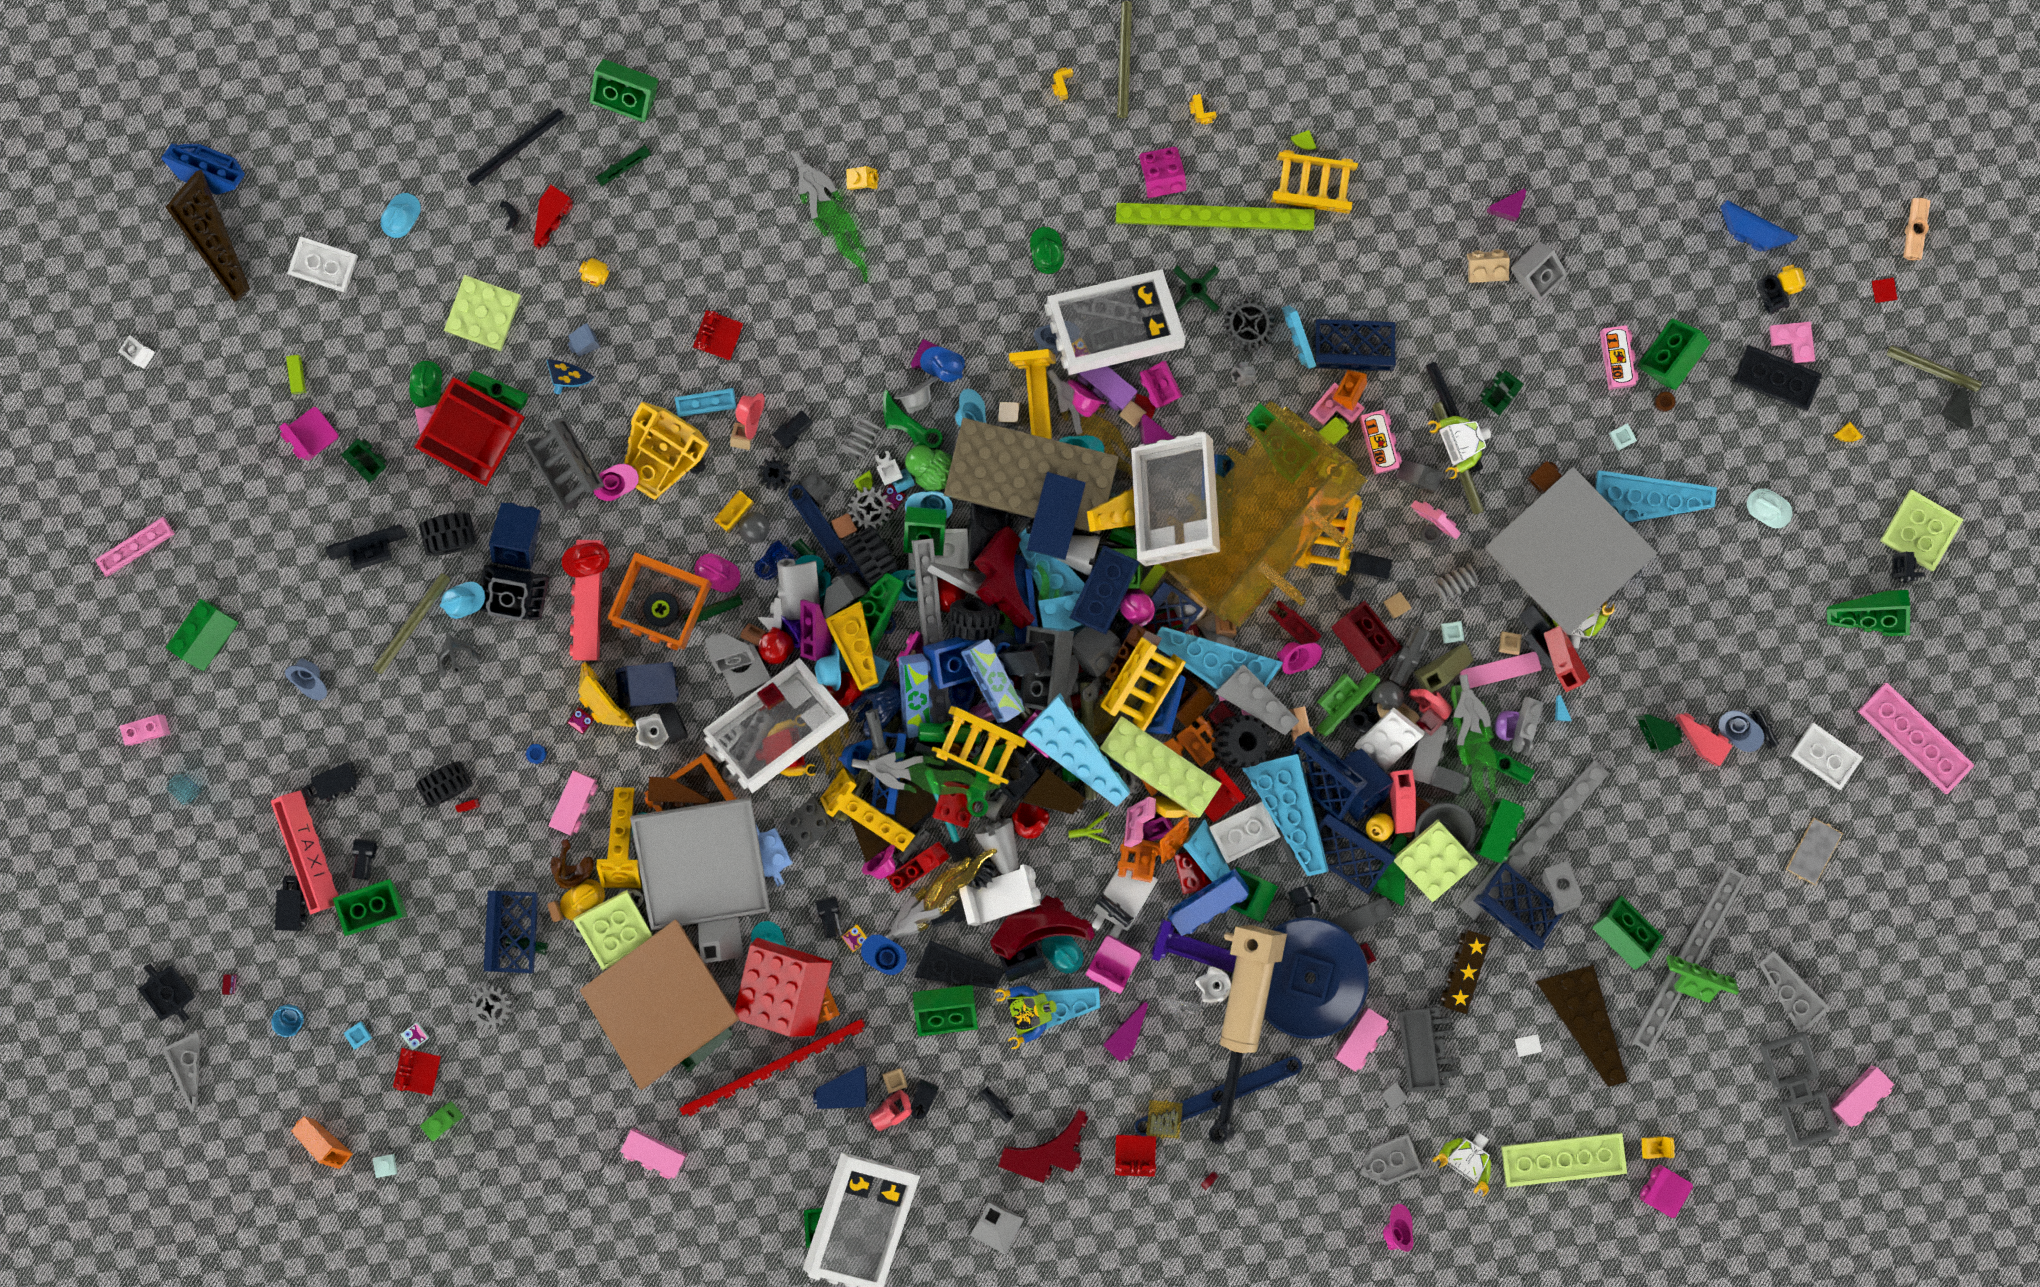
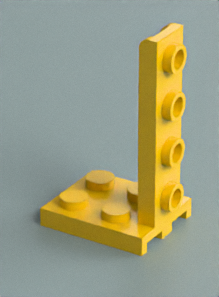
M1049 349L1009 353V361L1014 366L1018 367V369H1026L1031 435L1052 440L1046 367L1056 363L1055 355Z
M843 767L820 798L826 813L834 817L837 811L841 810L892 845H895L901 851H904L915 837L914 833L852 793L857 786L848 769Z
M614 787L607 859H597L596 864L602 888H642L638 860H629L632 830L630 816H633L634 788Z

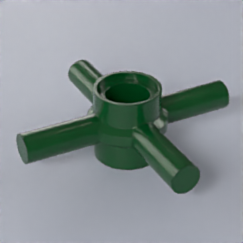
M1178 265L1172 270L1186 284V294L1174 305L1177 313L1191 299H1201L1214 313L1220 308L1206 294V284L1220 272L1215 265L1201 279H1191ZM1199 285L1202 291L1198 294L1193 293L1191 286Z

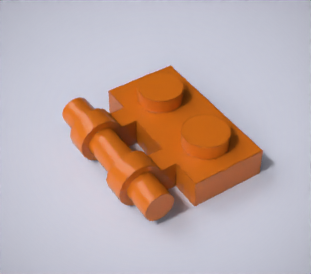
M1202 715L1196 719V722L1200 725L1198 729H1195L1191 724L1175 736L1200 768L1215 756L1211 742H1215V738L1212 737L1215 731L1211 727L1212 724L1208 720L1206 721ZM1204 731L1211 739L1208 744L1200 735Z
M1124 837L1123 844L1120 845L1121 858L1117 864V869H1119L1118 876L1126 877V871L1129 870L1132 871L1131 879L1151 883L1156 855L1153 854L1152 850L1154 849L1153 846L1157 843L1142 840L1141 843L1130 848L1124 846ZM1130 853L1135 854L1133 863L1128 862Z

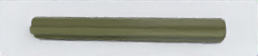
M1894 345L1890 346L1887 351V356L1964 388L1966 387L1974 392L1979 391L1982 386V382Z

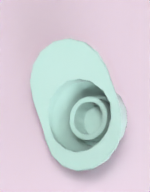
M1764 488L1757 489L1749 495L1747 509L1754 518L1772 528H1782L1791 521L1792 507L1790 503L1775 492Z

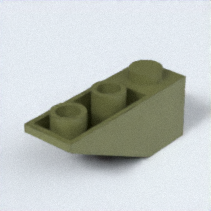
M1463 643L1413 673L1421 689H1426L1432 693L1448 684L1474 659L1466 643Z

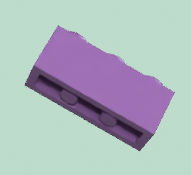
M1108 366L1076 373L1078 381L1085 386L1089 384L1093 388L1092 392L1099 398L1104 397L1109 401L1107 404L1115 411L1119 409L1122 412L1137 395L1138 391Z

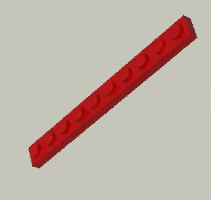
M863 1019L856 1020L681 1106L679 1109L682 1116L688 1114L690 1117L700 1112L699 1108L704 1105L707 1108L718 1103V1098L724 1096L727 1099L736 1094V1089L742 1087L745 1090L755 1085L753 1081L759 1078L761 1081L773 1076L771 1072L777 1069L782 1072L791 1067L789 1063L795 1060L800 1063L808 1059V1054L814 1051L816 1054L821 1053L827 1049L826 1045L832 1042L834 1045L845 1041L844 1036L851 1034L853 1037L863 1032L862 1028L865 1027Z

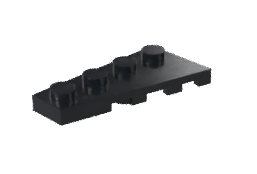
M929 940L914 978L996 989L1004 970Z

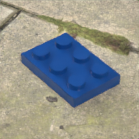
M1178 675L1153 716L1151 723L1147 726L1145 730L1147 734H1171L1186 680L1184 676ZM1149 681L1146 693H1150L1155 683Z

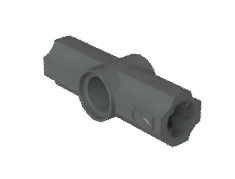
M1418 626L1413 627L1406 644H1403L1396 658L1397 662L1388 680L1405 687L1413 668L1415 669L1422 656L1421 651L1427 642L1430 632Z

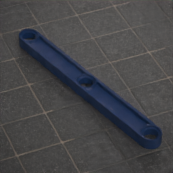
M801 485L792 486L788 492L790 500L839 572L843 575L848 571L850 574L858 571L870 589L871 585L867 582L863 573L805 488ZM794 489H801L803 491L801 499L796 500L792 497ZM840 554H845L848 557V562L845 565L837 563V557ZM892 616L889 620L893 623V627L889 631H884V634H891L896 629V623Z
M1288 1056L1238 1078L1235 1099L1298 1074L1302 1069L1300 1059L1296 1056ZM1296 1060L1298 1068L1295 1071L1288 1070V1061ZM1225 1083L1155 1111L1154 1114L1158 1118L1159 1112L1162 1115L1163 1112L1165 1113L1168 1110L1169 1114L1175 1107V1113L1178 1112L1177 1123L1221 1106L1222 1100L1217 1102L1212 1096L1217 1090L1224 1092ZM1152 1113L1137 1119L1135 1122V1130L1140 1136L1152 1134L1150 1133ZM1141 1121L1149 1123L1150 1128L1147 1132L1139 1131L1138 1125Z

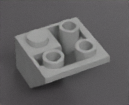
M738 917L698 923L700 956L704 963L744 957Z
M989 1199L970 1236L1006 1254L1024 1218Z

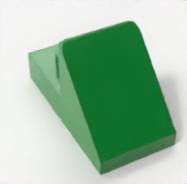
M823 1208L804 1210L806 1248H810Z

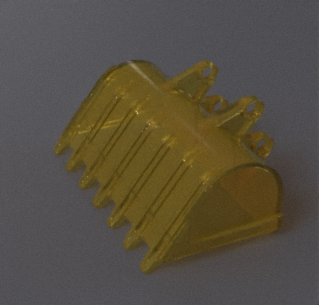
M1269 401L1265 407L1275 417L1274 421L1264 432L1249 424L1245 430L1255 440V443L1244 455L1230 446L1225 453L1236 465L1224 478L1215 472L1220 552L1160 563L1221 620L1225 621L1228 619L1239 628L1276 586L1300 606L1306 603L1307 600L1301 596L1302 593L1288 582L1284 576L1322 532L1328 535L1340 547H1345L1349 552L1353 549L1355 545L1336 529L1331 522L1368 481L1357 470L1359 466L1287 406L1282 409L1272 401ZM1190 492L1186 499L1196 511L1185 524L1207 519L1206 499L1202 500ZM1170 515L1166 522L1170 526H1175L1176 545L1185 543L1184 523Z

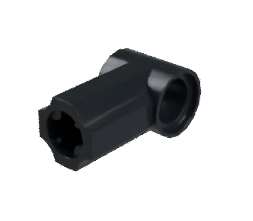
M801 410L787 424L781 425L772 436L787 450L813 422Z
M1361 711L1350 714L1346 719V725L1349 729L1364 735L1378 722ZM1354 716H1358L1361 719L1360 726L1354 724Z
M354 840L352 848L354 860L351 878L370 879L372 859H374L377 849L376 841Z
M836 896L816 900L825 938L843 935Z
M962 899L938 908L941 910L942 915L931 920L933 928L950 922L956 923L966 920Z

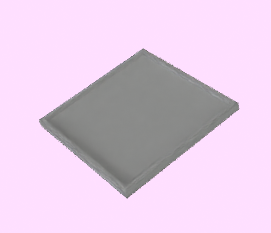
M1574 467L1565 473L1485 547L1489 554L1568 636L1658 554Z
M751 797L630 816L651 931L663 929L675 919L683 926L770 912Z

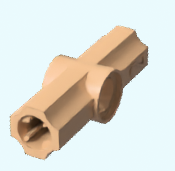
M1913 198L1911 201L1909 221L1905 228L1906 241L1903 258L1907 260L1922 259L1925 235L1929 229L1927 221L1930 208V200L1924 198ZM1914 225L1920 228V234L1914 231Z

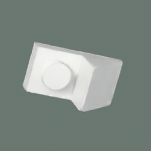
M130 335L118 351L133 364L142 368L146 367L155 354L154 351Z
M775 598V601L771 602L770 614H774V617H758L769 631L772 627L780 628V630L783 629L781 599Z

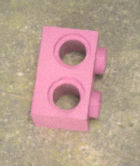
M160 714L119 726L124 744L128 746L170 734L166 717Z

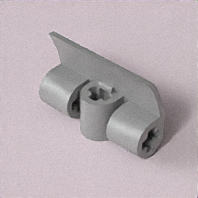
M793 559L779 560L777 562L779 578L778 597L781 599L782 615L786 620H800V600H808L818 603L820 606L817 563L812 561L795 565Z

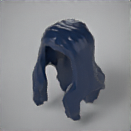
M886 680L876 688L867 689L853 701L851 710L855 711L861 704L870 699L873 702L872 709H878L882 730L885 729L894 715L901 709L900 684L894 680ZM866 704L858 712V717L855 718L857 723L866 717L865 712L870 710L872 704ZM866 719L863 731H865L867 737H871Z

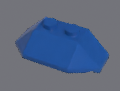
M171 144L162 155V160L183 182H187L196 171L202 170L211 193L216 195L236 189L245 176L235 158L201 144Z
M1726 200L1721 205L1729 234L1733 235V238L1739 242L1751 244V247L1756 251L1765 252L1790 244L1798 238L1797 235L1729 200Z

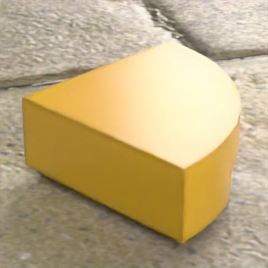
M1848 422L1833 435L1843 442H1854L1863 437L1851 422Z

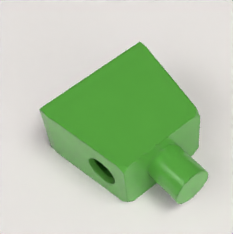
M451 1101L422 1123L420 1127L430 1140L434 1142L461 1120L464 1115Z

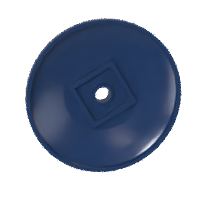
M1296 918L1273 928V931L1285 933L1287 936L1282 961L1274 963L1264 1018L1279 1031L1302 1039L1327 1037L1347 1027L1361 1011L1369 989L1368 964L1357 941L1339 925L1321 918ZM1308 972L1315 974L1316 980L1314 983L1307 982L1306 974Z

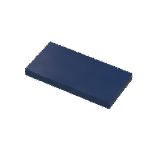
M1050 472L1046 473L1026 550L1066 560L1086 482Z
M1103 545L1069 618L1107 635L1140 562Z

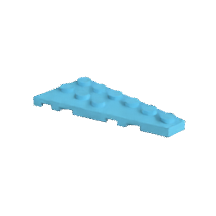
M1025 528L1018 535L1021 539L1019 546L1029 569H1031L1032 576L1043 600L1081 594L1085 583L1067 564L1053 557L1026 550L1030 534L1026 533ZM1080 625L1069 631H1074V637L1086 626Z

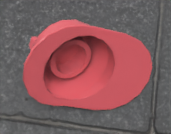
M758 393L755 397L742 396L735 411L738 422L745 426L746 437L750 440L756 434L765 404V397L761 393Z

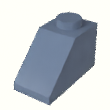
M588 323L583 324L568 335L570 342H567L571 352H576L579 357L601 347L593 329Z

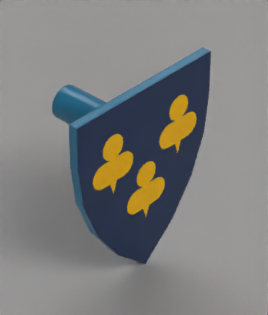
M547 359L552 383L555 386L554 393L561 394L563 387H579L595 378L587 371L573 364Z

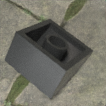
M848 571L842 576L839 575L831 580L832 585L826 588L823 610L824 619L848 608L870 591L858 571L852 574Z
M1086 626L1073 637L1072 652L1085 674L1099 677L1110 667L1122 644L1110 629L1107 635H1104Z

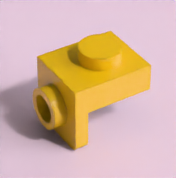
M1061 68L1053 74L1054 84L1052 89L1054 95L1059 96L1060 101L1068 99L1064 79L1073 77L1072 68Z
M1201 94L1193 95L1192 102H1189L1190 113L1195 115L1196 123L1201 122L1202 125L1212 123L1216 119V112L1204 113Z
M867 166L846 169L847 189L878 188L877 182L879 178L877 169Z
M1655 1136L1641 1138L1642 1158H1674L1675 1145L1672 1137Z

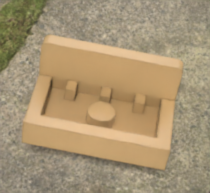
M1495 249L1492 252L1477 250L1467 254L1469 261V283L1509 280L1510 258L1506 251L1501 249Z

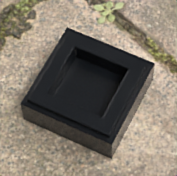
M966 837L957 842L947 844L954 863L973 856Z

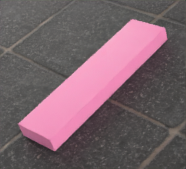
M162 517L101 555L95 561L104 575L108 577L172 537L175 533L165 517Z
M1531 652L1464 669L1459 675L1467 674L1469 686L1474 688L1541 671L1542 669L1537 653Z

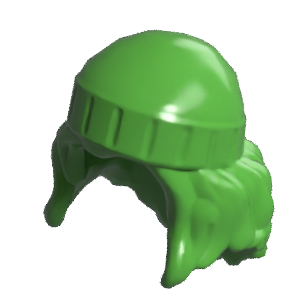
M917 445L907 453L905 466L908 472L915 476L916 483L926 491L945 489L953 457L940 449L932 450L928 446Z

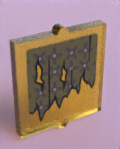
M1167 1099L1164 1101L1149 1100L1146 1135L1161 1137V1139L1165 1137L1179 1139L1183 1103L1168 1102Z

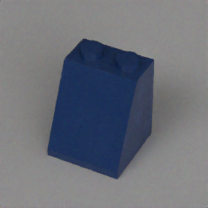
M501 502L489 541L492 563L528 570L532 569L542 521L539 509L532 506L523 507L515 503Z
M673 662L632 665L615 669L620 709L677 702L679 691L678 687L675 686L677 672Z
M1362 748L1356 752H1350L1343 760L1367 781L1366 786L1359 791L1348 810L1356 822L1385 803L1394 782ZM1329 774L1328 778L1331 784H1336L1335 777ZM1343 787L1344 796L1350 797L1352 792Z
M862 1062L819 1084L813 1092V1104H817V1109L866 1107L868 1103L866 1062Z

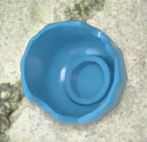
M291 1004L280 1006L272 1016V1029L277 1035L283 1037L296 1035L304 1022L303 1012L297 1006Z

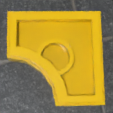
M1152 796V798L1156 799V812L1164 818H1184L1186 815L1188 818L1197 817L1171 799L1164 796Z

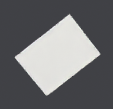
M1538 1034L1515 1039L1518 1057L1542 1052Z

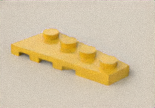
M1133 486L1131 489L1123 491L1120 495L1109 499L1106 503H1102L1087 511L1090 532L1135 525Z
M859 601L828 617L825 621L859 690L863 691L879 683L862 602Z

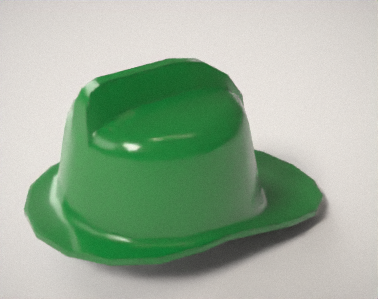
M1041 227L1034 231L1030 238V248L1035 267L1044 274L1057 272L1064 263V252L1060 235L1055 229L1050 227Z
M421 361L412 368L410 374V398L415 405L421 408L436 405L441 395L442 371L432 361Z

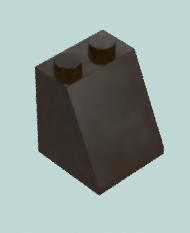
M1049 769L1043 773L1023 798L1025 803L1072 815L1075 812L1079 814L1086 805L1083 802L1085 800L1083 796Z

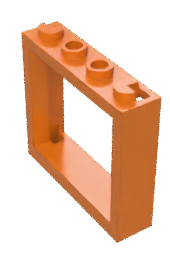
M635 552L607 619L612 622L613 627L623 630V627L630 629V633L641 637L642 634L649 636L648 640L659 644L662 641L667 643L666 647L677 651L680 648L685 650L712 584L705 578ZM641 566L700 588L679 640L620 618Z
M704 753L669 776L677 780L702 763L725 800L736 799L707 753ZM648 791L644 793L646 795L644 800L650 808L654 807L656 812L664 811L660 805H653V801H648Z

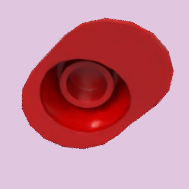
M597 542L576 545L567 549L563 554L562 567L572 577L594 575L603 572L607 568L610 555L608 550Z

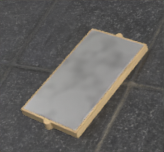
M1812 818L1786 870L1797 875L1798 879H1804L1816 885L1843 833L1830 827L1831 825L1828 823L1825 824L1816 818Z

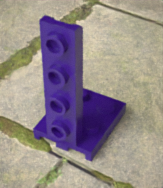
M1161 919L1150 954L1151 959L1160 962L1161 958H1165L1166 952L1232 973L1234 972L1236 956L1231 955L1230 950L1174 933V927L1171 926L1172 922Z

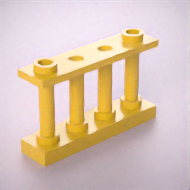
M1291 150L1279 152L1277 160L1283 161L1280 188L1277 191H1273L1271 203L1347 214L1351 212L1352 202H1348L1346 196L1350 170L1356 171L1358 163H1354V160L1343 158L1340 161L1294 154L1295 152ZM1291 162L1303 164L1300 189L1297 194L1289 193V190H1287ZM1311 165L1323 166L1319 195L1316 197L1309 196V193H1307ZM1330 168L1342 169L1339 196L1336 200L1328 199L1327 196Z
M1310 487L1295 566L1303 569H1308V564L1310 565L1311 563L1337 567V573L1346 575V571L1349 570L1351 564L1349 555L1356 518L1362 508L1361 497L1353 493L1351 500L1324 497L1323 491ZM1323 504L1349 508L1347 520L1320 516L1318 514L1319 508ZM1323 524L1345 528L1343 540L1317 536L1315 533L1316 525ZM1316 543L1341 547L1339 559L1312 555V545Z
M1141 637L1100 706L1115 717L1119 711L1133 717L1134 720L1132 722L1145 731L1186 662L1174 653L1170 659L1155 652L1157 646ZM1150 659L1165 666L1160 676L1145 669ZM1140 676L1155 683L1149 694L1134 686ZM1129 693L1144 700L1139 711L1124 704Z
M951 706L948 713L954 716V722L942 748L932 747V751L937 752L936 757L945 761L950 758L989 776L988 781L1000 785L1001 782L1008 784L1009 781L1001 777L1013 749H1016L1017 746L1024 747L1027 740L958 707ZM966 721L971 724L970 728L972 729L960 756L957 757L950 754L949 750L961 724H964ZM983 729L989 732L987 735L989 738L977 765H974L966 760L978 733ZM999 738L1006 740V747L993 774L985 770L984 767L996 740L999 741Z

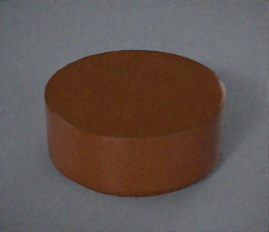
M1666 391L1658 394L1654 400L1655 407L1661 412L1670 411L1676 403L1674 395Z

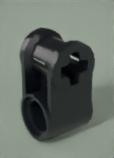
M1767 275L1757 282V290L1769 315H1773L1774 311L1783 307L1788 308L1790 306L1788 297L1775 275ZM1766 280L1771 282V290L1765 287Z
M923 1079L920 1080L911 1104V1115L915 1119L926 1117L938 1092V1085ZM919 1104L923 1105L922 1109L925 1110L924 1114L920 1113L918 1116L916 1115V1111L913 1108L914 1106L918 1107Z

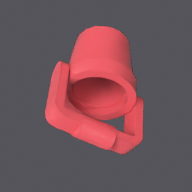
M1411 689L1408 694L1411 699L1419 704V710L1423 714L1429 708H1432L1446 720L1452 712V706L1437 691L1431 693L1426 689Z
M898 1090L883 1101L869 1115L874 1127L878 1131H883L892 1125H897L910 1116L912 1110L909 1096L903 1090ZM900 1098L905 1109L902 1112L894 1103Z

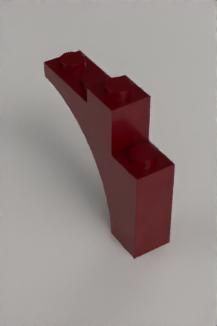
M1006 526L993 536L973 562L987 576L975 593L988 606L995 603L1012 620L1014 625L1022 629L1030 625L1035 617L1029 612L1022 601L1014 576L1015 553L1021 539L1009 526Z
M1046 895L1040 903L1041 905L1034 912L1027 909L1009 915L990 940V944L994 953L1010 960L1022 948L1043 938L1075 936L1091 941L1095 934L1092 924L1088 920H1081L1075 917L1073 913L1065 910L1062 900Z
M1078 1108L1070 1124L1058 1136L1046 1143L1027 1148H1015L1005 1145L998 1167L1044 1183L1045 1179L1049 1180L1053 1169L1050 1167V1164L1070 1172H1074L1075 1168L1079 1169L1082 1157L1079 1156L1080 1151L1073 1148L1074 1146L1078 1147L1081 1140L1079 1131L1081 1127L1085 1128L1088 1120L1086 1110Z

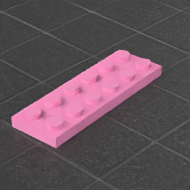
M1887 682L1883 683L1857 711L1944 794H1948L1975 766Z

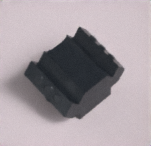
M484 565L480 586H482L485 592V601L480 610L488 612L490 616L523 621V619L540 620L542 619L549 576L544 573L535 574L532 571L516 570L507 566Z

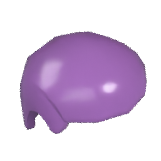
M1506 710L1497 716L1494 730L1499 739L1506 741L1514 740V732L1519 718L1518 712Z

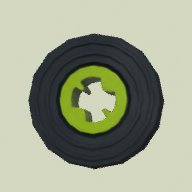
M655 592L645 600L643 613L650 624L657 627H667L677 619L679 604L671 594ZM659 604H662L663 607L666 606L667 610H664L663 615L656 612Z

